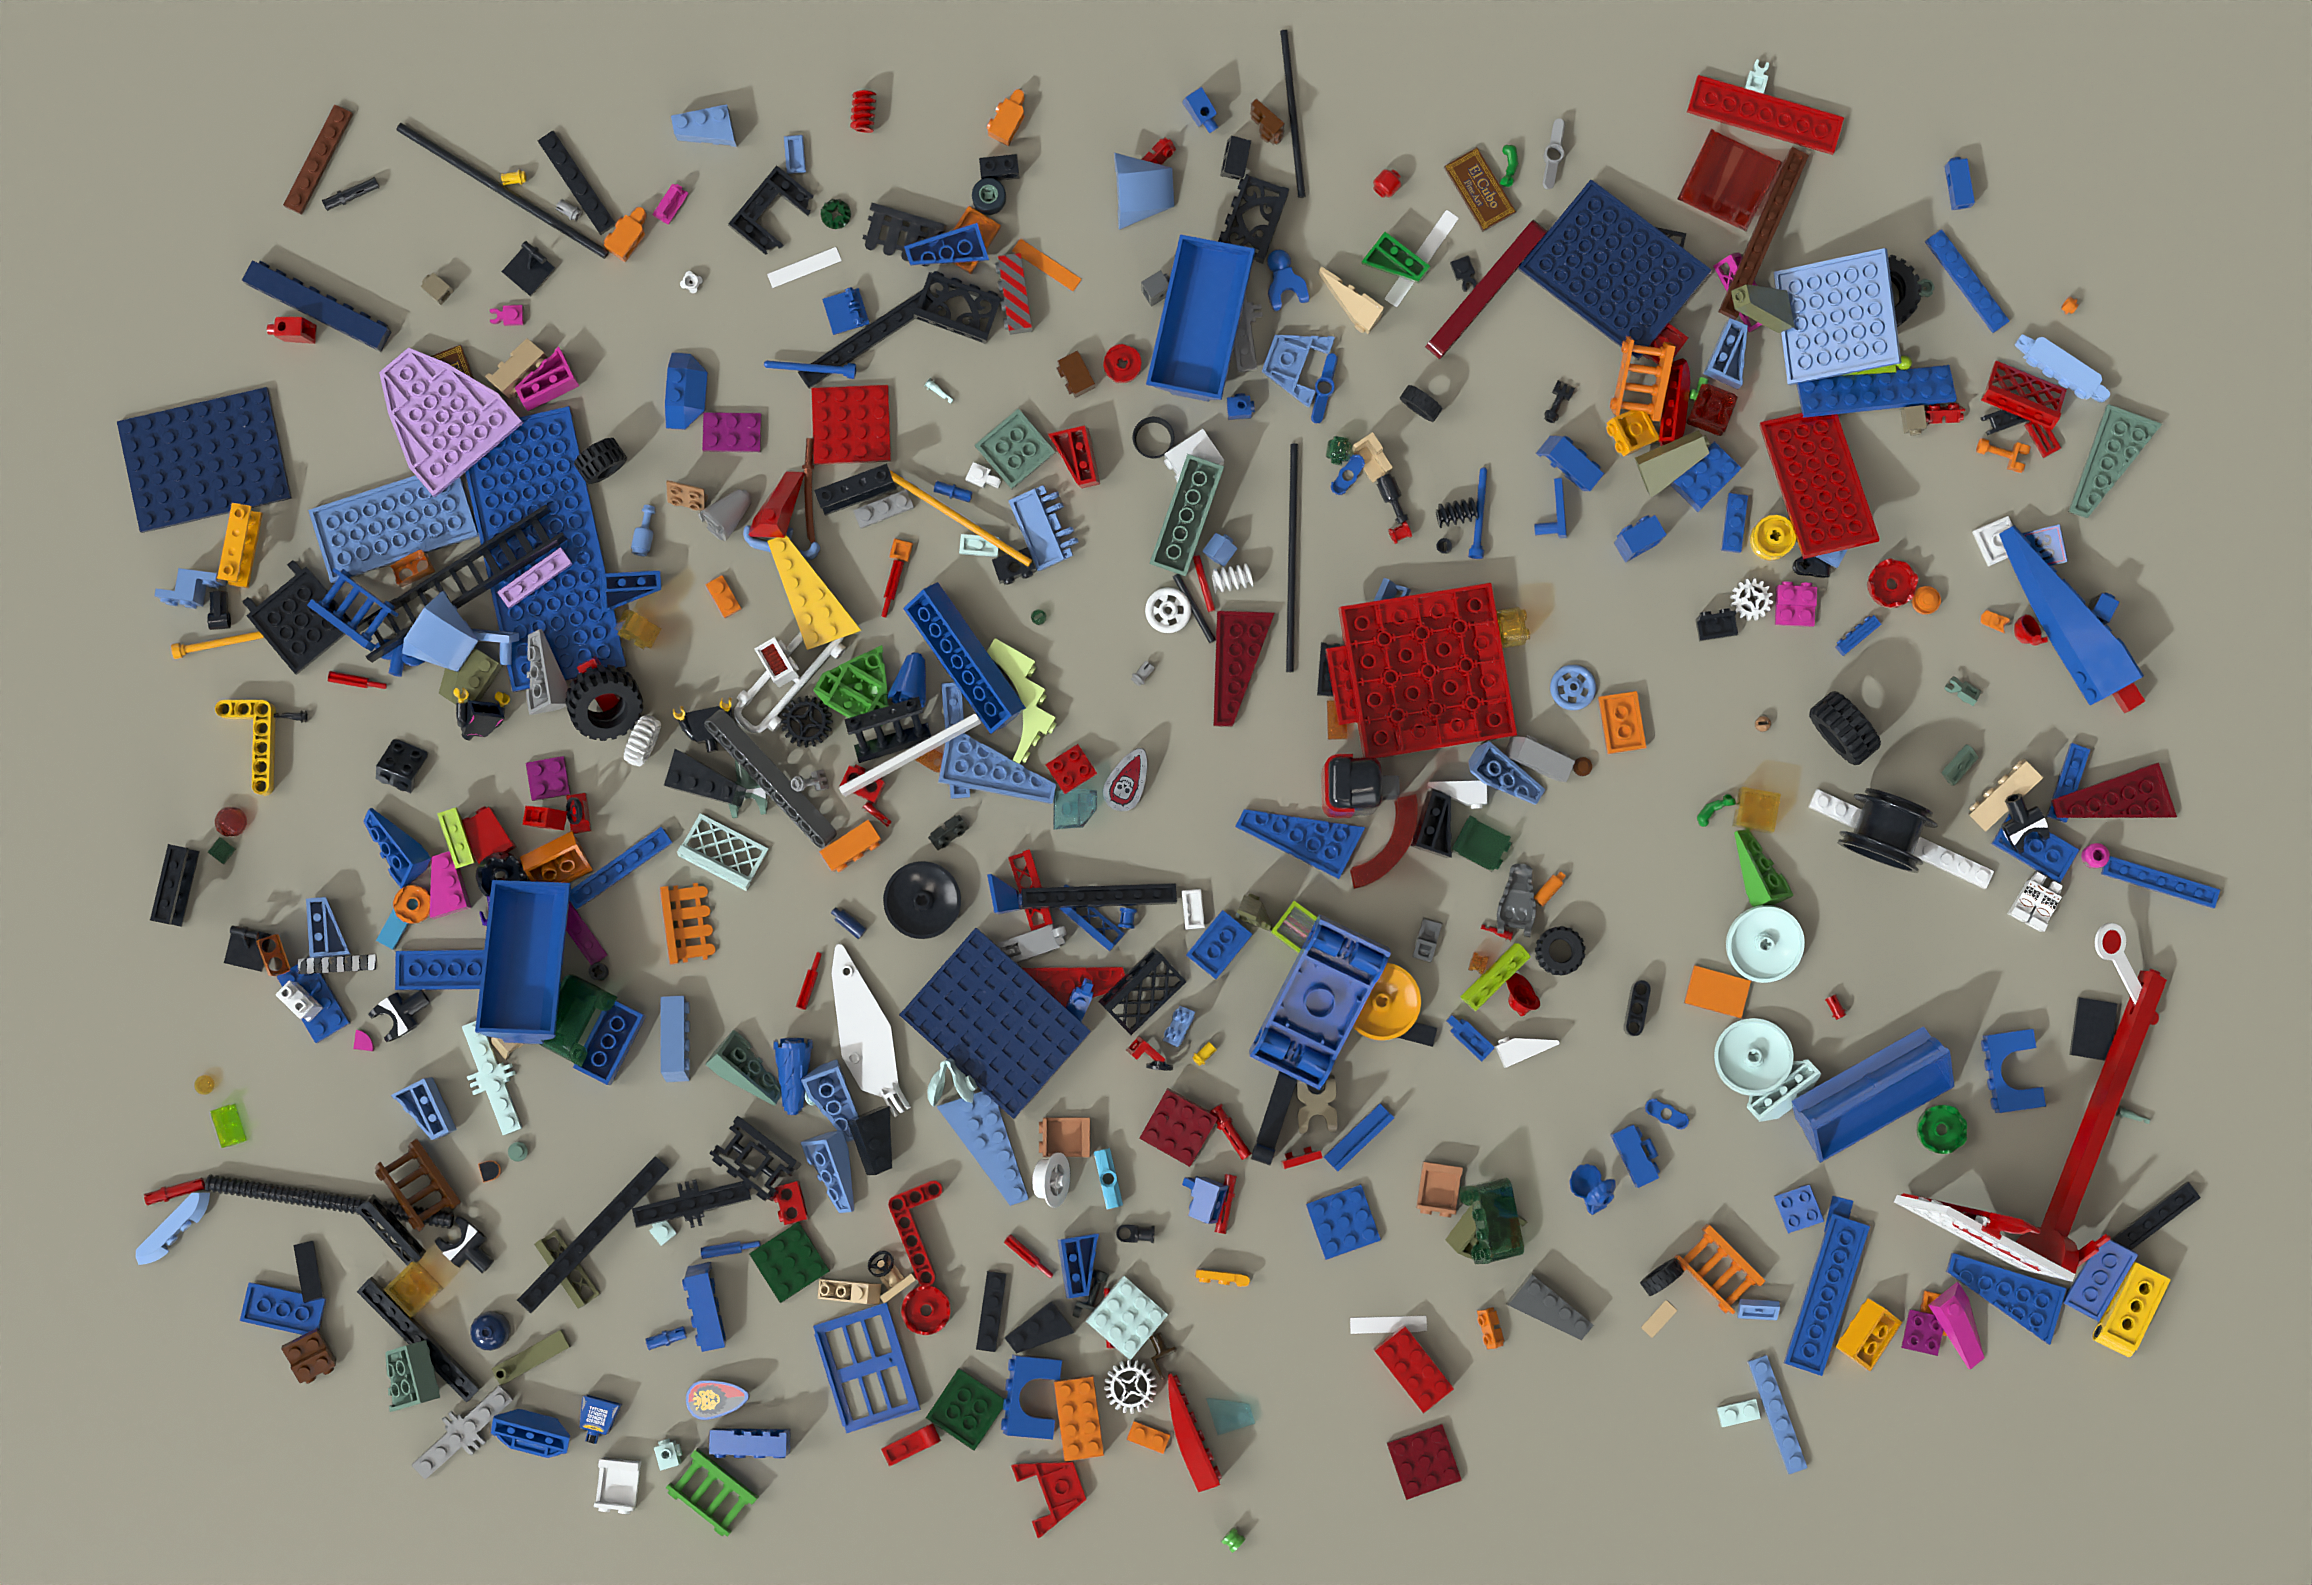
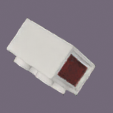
M774 637L755 648L771 679L778 687L799 676L796 672L799 668L791 656L788 658L787 654L790 652L782 640L778 641Z

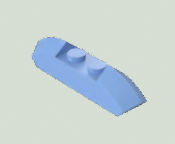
M191 1193L136 1249L138 1265L152 1263L165 1256L169 1252L167 1245H172L178 1239L176 1235L180 1231L184 1232L192 1224L191 1220L196 1223L200 1221L207 1209L210 1193Z

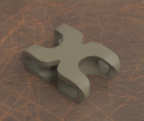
M1334 1075L1328 1076L1325 1081L1324 1091L1317 1095L1312 1094L1308 1090L1306 1083L1297 1079V1098L1300 1102L1306 1104V1106L1299 1109L1297 1114L1300 1134L1307 1132L1309 1119L1317 1114L1322 1115L1326 1119L1328 1131L1336 1133L1337 1111L1334 1107L1328 1105V1103L1336 1098Z

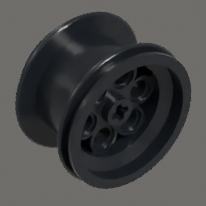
M1866 788L1865 793L1868 795L1854 794V798L1863 803L1864 806L1854 832L1840 831L1839 834L1844 838L1839 839L1837 843L1854 853L1900 870L1918 873L1919 869L1916 865H1923L1924 862L1914 856L1913 853L1923 827H1938L1935 821L1928 818L1932 817L1933 812L1912 801L1876 789Z

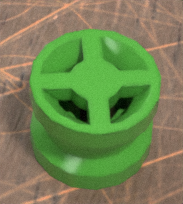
M1234 1527L1225 1535L1221 1542L1227 1544L1229 1550L1233 1553L1246 1538L1240 1536Z

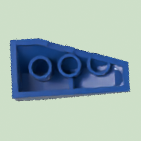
M373 808L368 809L363 822L373 841L378 842L381 849L380 855L382 859L386 858L390 866L388 869L390 875L402 889L427 869L431 857L420 843Z

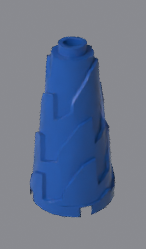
M781 1038L779 1044L778 1040L775 1039L773 1041V1050L775 1049V1059L781 1085L782 1107H784V1111H787L788 1115H798L799 1111L804 1107L805 1088L801 1079L808 1074L813 1040L808 1039L806 1044L804 1043V1038Z

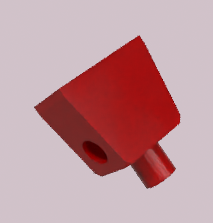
M276 317L275 324L269 323L267 325V334L274 335L284 342L315 344L317 325L303 317Z

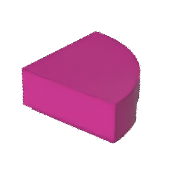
M356 1030L353 1049L374 1051V1044L371 1038L365 1032Z

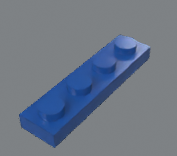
M2073 743L2069 745L2052 799L2077 791L2090 749ZM2051 802L2046 817L2066 823L2068 818H2057Z

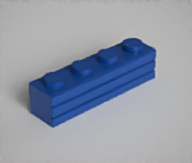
M1874 615L1872 617L1868 616L1864 620L1865 623L1862 625L1861 623L1858 624L1854 632L1850 631L1846 634L1844 640L1840 639L1837 642L1838 645L1835 648L1842 656L1882 625Z

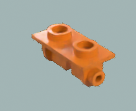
M1494 1307L1477 1311V1320L1481 1326L1483 1342L1487 1349H1496L1504 1346L1503 1342L1505 1340L1501 1328L1494 1329V1325L1500 1324Z

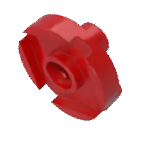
M1125 344L1111 347L1106 353L1103 362L1106 375L1115 383L1133 381L1139 375L1142 365L1138 351ZM1120 359L1128 362L1126 368L1122 369V367L1117 366Z

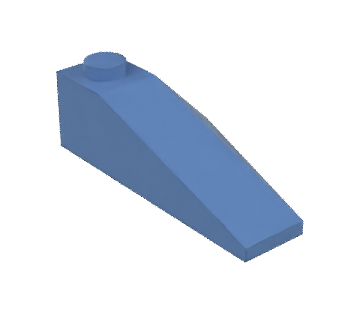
M1490 741L1477 746L1468 761L1470 772L1484 784L1534 805L1538 803L1545 791L1539 783Z
M838 1059L818 1066L803 1077L801 1081L808 1098L830 1120L837 1131L843 1132L846 1141L849 1142L854 1139L847 1120L859 1115Z
M827 1132L800 1142L809 1165H814L819 1174L817 1175L818 1180L825 1183L828 1188L827 1194L839 1213L853 1212L854 1201L849 1149L843 1132Z

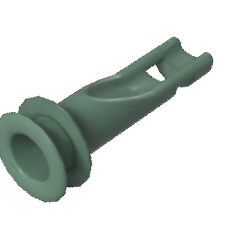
M2120 1105L2117 1109L2116 1117L2120 1115V1118L2126 1117L2140 1122L2144 1120L2146 1124L2150 1123L2151 1119L2138 1116L2132 1111L2127 1110L2125 1106L2121 1108Z

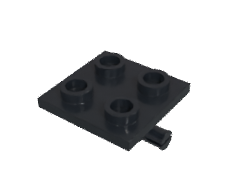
M525 241L521 245L522 249L501 272L531 297L556 268L547 261V258L539 252L537 247H533Z
M232 925L224 963L262 972L264 961L256 941L269 937L272 934L251 930L246 926L242 928ZM266 939L262 943V949L265 952L268 951L270 939Z

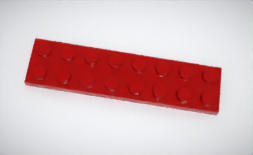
M1698 75L1696 78L1687 113L1831 155L1835 152L1844 121L1842 116Z

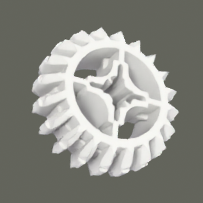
M644 715L638 720L626 743L624 760L639 767L647 761L660 733L661 722L648 715Z
M1127 1360L1128 1366H1124L1123 1361H1121L1120 1369L1114 1365L1115 1374L1111 1371L1108 1372L1112 1379H1105V1382L1110 1383V1386H1105L1104 1390L1111 1391L1106 1394V1398L1113 1397L1110 1404L1112 1405L1117 1402L1116 1410L1121 1405L1124 1406L1123 1413H1126L1127 1407L1130 1408L1131 1414L1134 1413V1407H1137L1138 1412H1141L1140 1405L1143 1404L1145 1408H1148V1404L1145 1401L1153 1402L1154 1399L1149 1395H1156V1391L1151 1390V1387H1157V1383H1151L1156 1378L1155 1375L1148 1376L1152 1370L1149 1368L1145 1372L1146 1364L1144 1363L1141 1365V1368L1137 1367L1138 1360L1135 1361L1134 1366H1131V1360ZM1125 1371H1136L1131 1379L1119 1376ZM1141 1375L1147 1382L1146 1393L1137 1385ZM1136 1378L1134 1382V1387H1136V1390L1131 1389L1126 1394L1127 1387L1125 1386V1383L1130 1384ZM1115 1381L1119 1382L1124 1388L1120 1398L1114 1390ZM1131 1394L1142 1397L1137 1402H1125Z

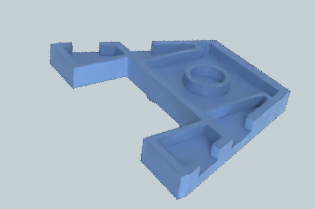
M1275 335L1262 373L1306 407L1310 408L1316 390L1299 385L1297 382L1310 348L1329 355L1335 337Z

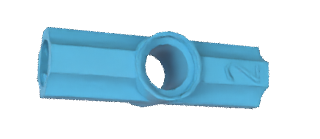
M1110 1148L1095 1151L1094 1157L1106 1208L1111 1209L1123 1206ZM1111 1173L1114 1176L1113 1183H1104L1103 1175Z

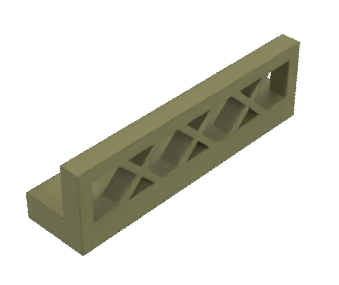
M557 1230L534 1244L548 1266L563 1252L561 1247L564 1250L568 1247ZM554 1236L559 1241L558 1250L550 1249L546 1243ZM580 1264L574 1269L579 1270L581 1273L580 1282L572 1281L570 1274L561 1282V1285L578 1309L600 1295V1292ZM582 1285L589 1286L594 1292L586 1300L581 1294Z

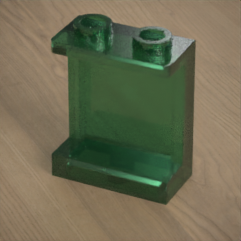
M1469 815L1451 851L1493 872L1494 869L1498 870L1503 862L1501 856L1503 852H1508L1512 842L1509 841L1511 838L1509 835L1506 836Z

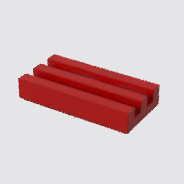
M2031 421L2024 425L2043 458L2061 449L2051 429L2042 426L2054 446L2053 449L2037 423ZM2032 425L2034 426L2036 432L2038 433L2039 437L2041 438V440H2042L2043 444L2045 445V447H2046V449H2047L2048 452H2046L2044 446L2042 445V443H2041V441L2039 440L2037 434L2035 433V431H2034Z

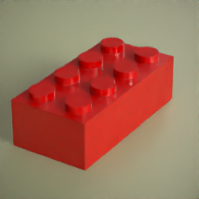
M1404 1325L1373 1349L1423 1414L1454 1390Z

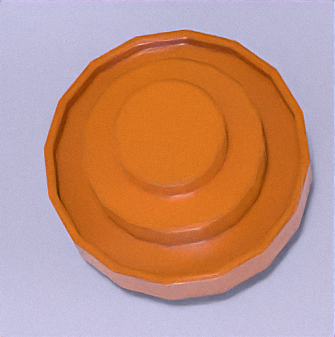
M1923 586L1915 591L1911 603L1916 612L1928 615L1934 613L1939 608L1941 597L1935 588Z

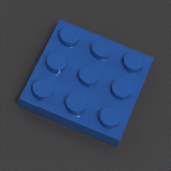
M1362 1185L1306 1204L1325 1260L1381 1241Z

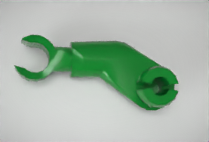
M1504 145L1502 152L1504 155H1507L1508 166L1506 175L1501 179L1500 185L1511 187L1514 184L1512 176H1514L1519 164L1517 149L1514 145Z
M1725 794L1723 800L1707 803L1697 816L1699 825L1701 827L1707 826L1709 824L1708 819L1714 811L1720 810L1724 806L1735 805V798H1732L1730 794Z

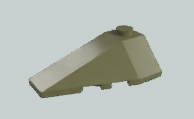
M1250 893L1248 896L1244 895L1235 918L1271 932L1273 927L1263 903L1259 901L1260 897Z

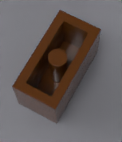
M1078 350L1057 361V372L1061 378L1064 377L1066 379L1065 387L1069 395L1073 393L1076 398L1096 388Z

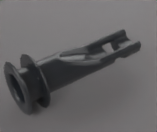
M301 710L300 713H282L281 716H279V713H274V718H289L301 721V723L305 720V723H307L308 713L306 710L305 713Z

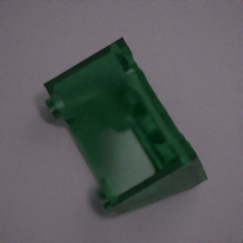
M569 974L565 976L560 984L556 1036L552 1039L544 1040V1044L539 1045L581 1067L586 1059L587 1050L578 1042L596 1008L601 1011L610 1010L618 997L577 975Z

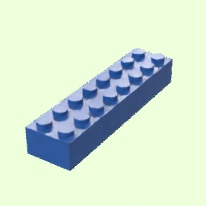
M938 582L924 588L903 608L990 734L1005 727L1026 709Z

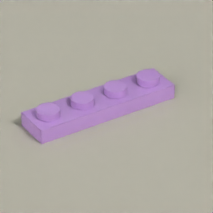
M560 547L497 593L510 609L571 566L572 562Z

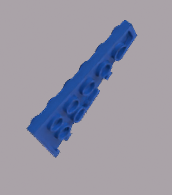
M1246 809L1243 810L1235 826L1337 879L1340 878L1365 827Z

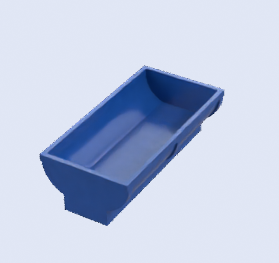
M1180 234L1146 385L1171 392L1172 395L1207 402L1210 400H1222L1255 256L1254 248Z
M492 880L475 1027L476 1033L502 1039L504 1043L544 1044V1040L552 1039L556 1036L557 1011L564 960L569 898L571 894L570 883Z
M1923 1026L1792 1100L1795 1119L1802 1127L1807 1140L1816 1153L1819 1163L1955 1087L1950 1051L1938 1039L1931 1037Z

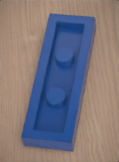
M1728 494L1721 551L1741 553L1748 495Z

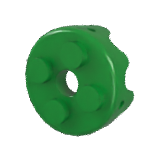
M1948 1105L1932 1106L1919 1117L1917 1136L1921 1144L1929 1151L1938 1154H1949L1967 1141V1122L1955 1107ZM1939 1124H1943L1946 1127V1132L1943 1135H1939L1936 1131Z

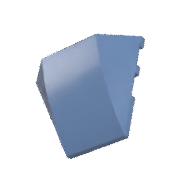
M1114 153L1119 229L1174 207L1173 172L1171 167Z
M442 591L424 607L404 638L402 654L459 672L479 640L467 622L463 621L455 605H452L445 591Z

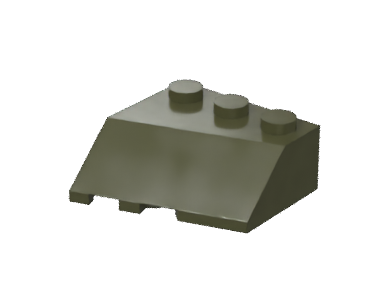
M474 648L459 672L445 668L439 694L456 705L458 698L454 695V689L458 688L460 694H462V689L465 688L469 696L464 700V703L467 700L480 701L503 666Z
M1479 1194L1445 1240L1458 1254L1483 1263L1499 1249V1243L1506 1237L1510 1239L1514 1235L1513 1231L1521 1225L1523 1227L1528 1222L1504 1204Z

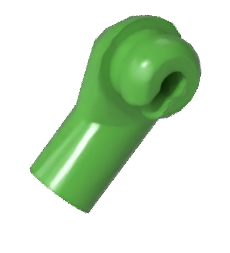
M1700 377L1697 388L1690 391L1689 398L1694 399V401H1700L1706 392L1709 379Z

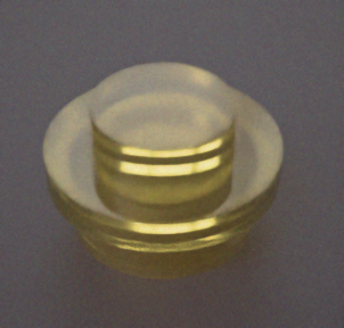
M207 1075L199 1076L194 1083L195 1090L202 1095L211 1093L215 1086L214 1080Z

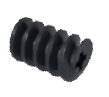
M1472 497L1468 498V503L1465 499H1461L1459 505L1455 500L1453 501V506L1446 502L1444 508L1440 503L1438 504V509H1436L1439 528H1442L1443 522H1445L1447 527L1450 526V521L1457 525L1458 519L1464 524L1466 517L1470 522H1472L1473 516L1478 520L1476 505Z

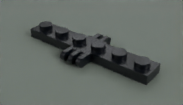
M696 1179L692 1180L694 1188H690L689 1181L685 1182L686 1190H683L682 1184L678 1183L677 1187L680 1197L632 1208L635 1226L640 1228L681 1217L685 1218V1222H690L691 1228H695L694 1219H697L698 1226H703L701 1218L705 1217V1211L752 1200L750 1190L741 1183L742 1181L700 1192Z

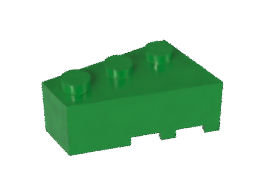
M1386 232L1381 235L1361 262L1362 265L1418 284L1431 269L1430 265Z

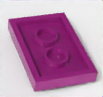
M703 412V452H761V413Z

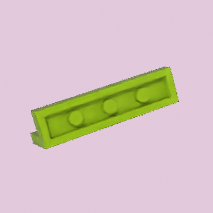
M1514 943L1460 998L1473 1010L1477 1011L1531 956L1522 945Z

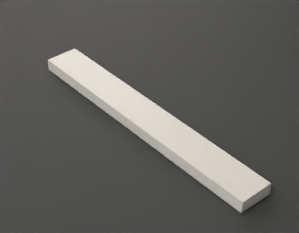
M977 714L967 717L840 786L839 790L845 797L981 724Z

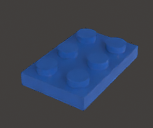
M1222 910L1186 956L1214 979H1217L1253 934Z

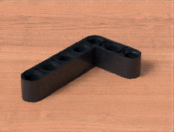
M1281 1071L1278 1073L1251 1155V1160L1269 1166L1272 1163L1276 1143L1297 1079Z

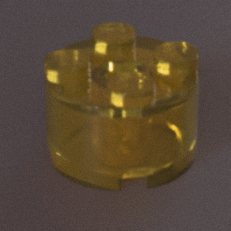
M1519 607L1496 610L1502 648L1525 645L1526 640H1530V632L1525 624L1527 620L1525 609L1521 610Z

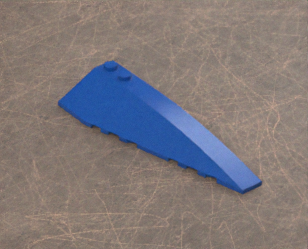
M2015 525L1999 534L2031 607L2089 705L2110 696L2144 676L2120 638H2115L2111 633L2110 627L2107 624L2104 626L2097 618V613L2094 610L2088 609L2083 598L2065 579H2061L2056 574L2057 570L2053 566H2048L2042 559L2043 555L2031 547L2030 541Z

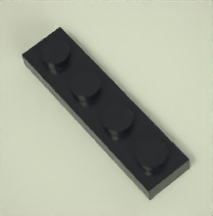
M987 1271L976 1350L996 1352L1006 1273Z

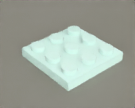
M1123 1276L1086 1319V1322L1127 1359L1131 1360L1168 1314Z

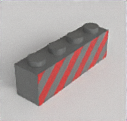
M1021 253L998 256L999 262H996L995 265L996 272L1001 274L1002 280L998 281L999 292L1004 294L1001 306L1002 311H1006L1007 318H1003L1005 330L1009 329L1010 335L1032 332Z

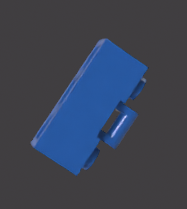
M1631 1124L1610 1134L1636 1188L1659 1178V1168L1655 1162H1651V1159L1659 1155L1650 1138L1641 1141L1640 1138L1643 1136L1638 1126L1635 1127ZM1644 1145L1646 1146L1649 1152V1156L1647 1157L1642 1149V1146Z

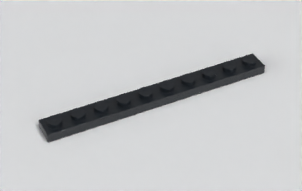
M655 1156L517 1301L532 1314L670 1169Z

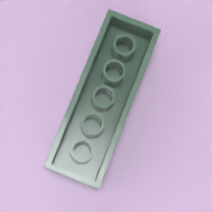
M1187 454L1149 564L1187 576L1225 466Z

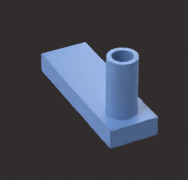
M471 628L480 641L500 642V664H512V642L519 641V633Z

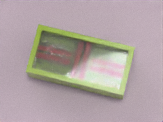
M1293 901L1273 928L1271 934L1299 954L1317 917Z

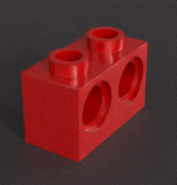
M856 764L854 767L849 765L840 786L849 782L851 775L858 774L860 776L865 773L866 769ZM883 777L874 781L877 783V789L874 792H869L866 785L853 792V794L876 804L886 783L882 780Z
M525 806L522 825L564 830L567 811Z
M799 1181L774 1187L779 1191L774 1196V1201L779 1203L780 1210L777 1212L780 1222L788 1225L809 1219ZM786 1188L792 1191V1197L789 1200L785 1199L782 1195L783 1190ZM791 1207L797 1210V1216L794 1219L790 1218L787 1214L788 1209Z

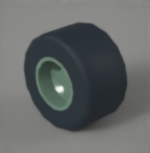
M984 178L974 185L971 196L973 204L979 212L985 215H993L1003 209L1006 204V192L1000 181L994 178Z

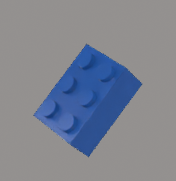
M1715 441L1708 447L1709 454L1671 484V487L1697 512L1742 469Z
M1647 515L1641 518L1634 527L1631 524L1623 528L1619 535H1617V540L1614 544L1625 563L1657 546L1666 537L1667 534L1656 515L1652 517Z

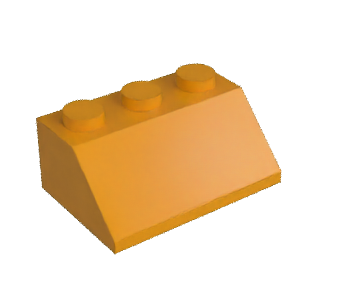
M1867 1298L1865 1303L1861 1305L1855 1318L1850 1322L1844 1335L1840 1337L1836 1348L1871 1371L1903 1322L1887 1309Z

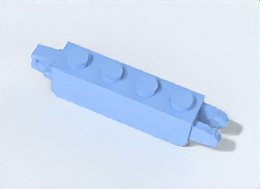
M2022 334L2016 341L2015 346L2025 354L2023 358L2026 359L2030 366L2043 370L2042 373L2045 376L2055 378L2059 381V385L2064 388H2070L2077 397L2085 398L2086 400L2091 397L2095 401H2099V403L2109 398L2110 392L2100 384L2102 376L2046 338L2039 337L2034 340Z

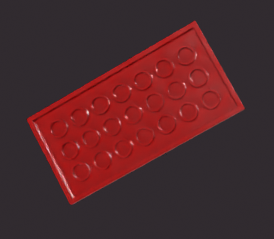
M1798 413L1760 422L1759 427L1803 559L1879 542L1880 538L1838 414L1803 418V414Z

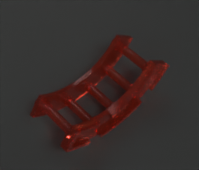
M1416 794L1399 797L1397 801H1394L1395 823L1392 835L1385 848L1377 856L1364 864L1352 867L1350 875L1353 889L1364 887L1383 877L1406 853L1417 825L1418 803Z

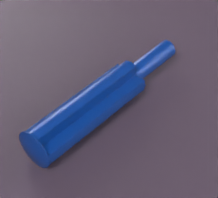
M740 1241L701 1247L702 1259L742 1253V1249L760 1247L761 1243L760 1241L741 1244Z

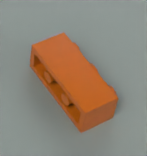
M867 820L819 852L833 872L837 870L839 873L848 867L847 863L850 861L856 862L864 856L863 853L868 849L873 851L880 846L879 842L882 839L871 822Z

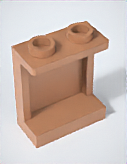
M1043 1118V1122H1039V1133H1043V1141H1039V1153H1043V1157H1051L1057 1152L1063 1153L1066 1157H1090V1118Z
M1428 1162L1422 1163L1416 1205L1417 1209H1421L1420 1213L1432 1215V1211L1440 1212L1439 1216L1451 1218V1214L1456 1215L1463 1168Z

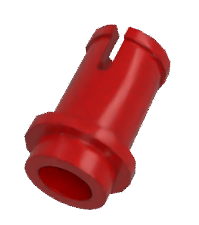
M1836 994L1825 999L1833 1013L1832 1018L1835 1017L1838 1020L1847 1015L1845 1013L1847 1010L1843 1009Z

